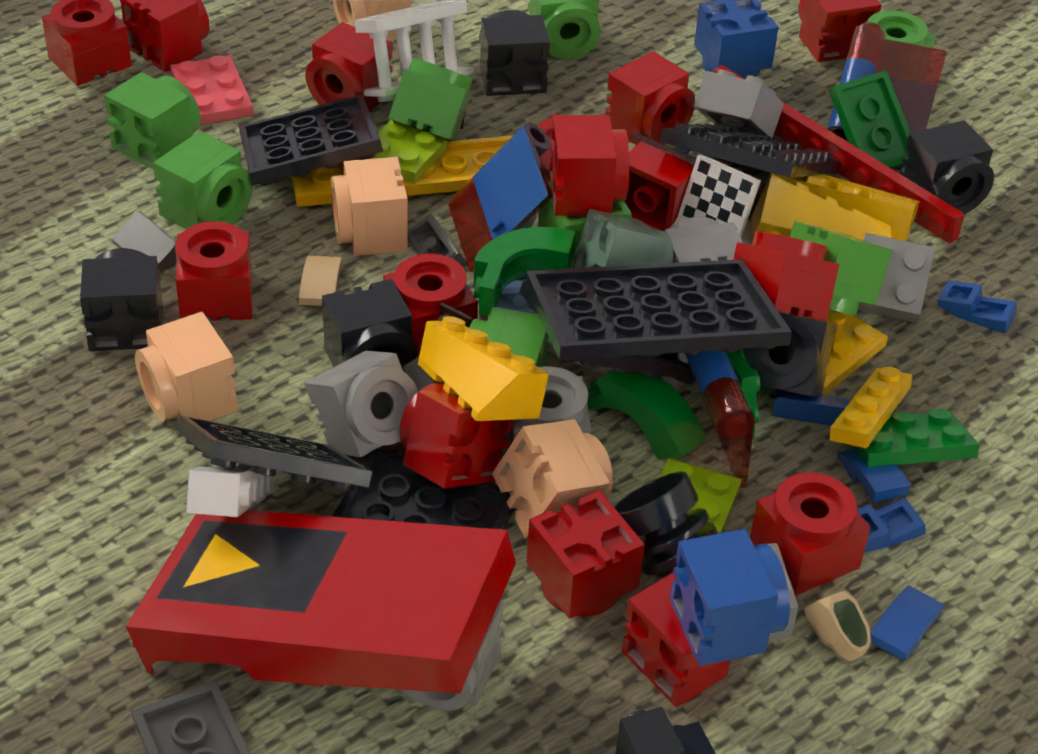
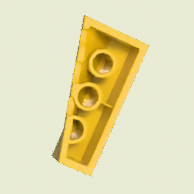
M771 172L750 223V245L753 243L755 231L790 237L794 221L844 233L860 240H864L865 233L891 238L890 225L854 208L850 211L838 206L837 200L828 196L823 199L810 193L809 187L799 182L793 185L783 180L781 175Z
M825 174L793 178L782 176L783 180L793 185L799 182L809 187L810 193L823 199L828 196L837 200L838 206L849 211L854 208L890 225L891 238L907 241L920 201Z
M446 316L443 317L442 321L426 322L418 365L435 381L444 383L443 389L448 394L459 395L457 403L463 409H470L472 407L471 416L476 421L539 419L549 373L535 366L533 359L516 355L511 352L510 346L487 339V333L466 327V322L462 319Z

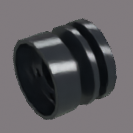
M686 472L670 473L648 482L626 495L614 506L645 544L641 570L646 575L660 574L678 567L676 554L679 541L718 534L715 525L707 522L709 514L706 509H691L698 501L699 495Z

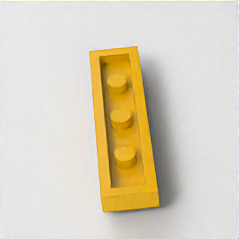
M894 367L876 368L830 427V441L867 448L910 390L912 374L902 373Z

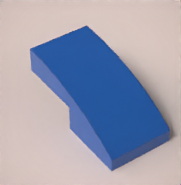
M948 280L937 299V305L952 315L1004 333L1009 329L1017 313V302L983 297L982 285Z
M855 449L838 453L837 457L852 482H861L873 503L908 495L911 484L896 464L867 467Z
M905 497L876 511L871 504L857 509V512L871 527L864 552L879 550L926 534L925 523Z
M908 585L891 603L870 632L871 643L905 661L920 645L924 633L938 620L945 604Z

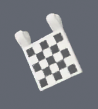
M699 154L674 224L692 217H707L717 221L719 224L734 223L741 237L761 180Z

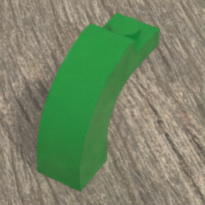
M529 227L507 232L487 243L474 260L473 288L474 298L479 299V314L489 316L492 306L497 307L504 288L511 282L526 277V271L570 269L574 259L576 231L555 227Z
M612 369L607 374L594 379L590 383L591 388L588 389V409L616 408L628 414L641 427L658 459L682 458L706 439L695 414L687 402L663 378L654 379L641 372L631 371L630 374H623Z

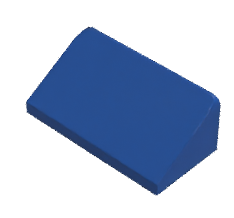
M775 389L772 416L832 426L849 404V399L828 395L810 397Z

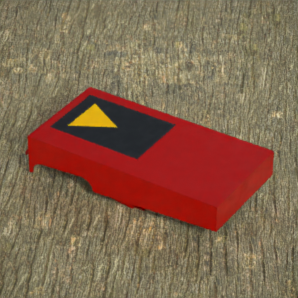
M247 510L238 517L195 514L125 627L131 637L133 647L136 648L146 672L149 674H153V663L156 661L219 663L235 665L246 671L253 680L300 683L321 688L323 685L460 694L516 565V560L508 531L502 529Z

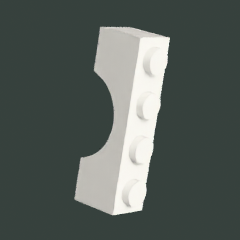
M238 462L235 469L216 465L214 467H195L189 470L186 513L238 517L266 498V493L272 492L274 476L252 472L250 466Z

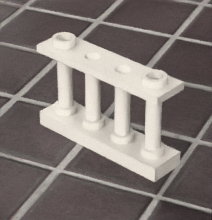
M441 0L354 20L356 33H369L370 38H373L379 86L365 89L364 96L378 97L379 102L395 99L401 80L391 82L386 44L389 30H393V33H396L401 76L405 68L409 69L412 60L409 39L411 25L419 28L422 60L435 64L431 26L434 25L433 20L436 19L437 22H441L446 69L466 76L474 74V67H458L453 21L456 20L455 15L467 13L466 0Z

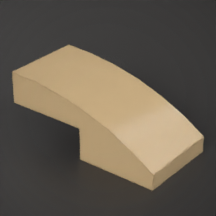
M307 256L300 285L299 305L322 306V295L338 292L342 257Z

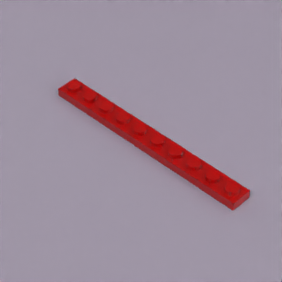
M723 65L714 69V73H718V71L721 69L736 74L735 72L731 71ZM784 103L774 134L783 140L801 144L800 149L803 150L806 148L812 150L816 148L831 152L830 159L838 161L836 173L850 182L920 201L914 222L949 244L959 238L965 215L963 212Z

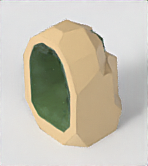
M847 590L827 596L804 608L806 619L810 622L821 644L830 647L837 657L850 662L866 653L871 643L870 627L857 600Z

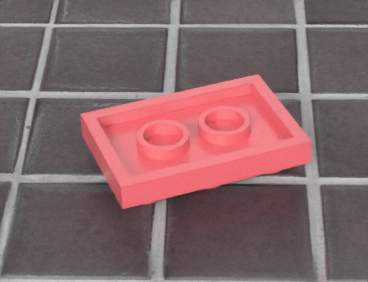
M218 55L209 59L183 61L180 64L170 65L172 77L184 84L195 98L201 115L200 125L254 115L253 104L230 55Z

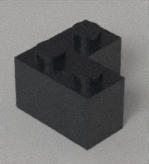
M663 707L649 711H635L627 717L620 719L615 754H716L699 721L684 726H672Z

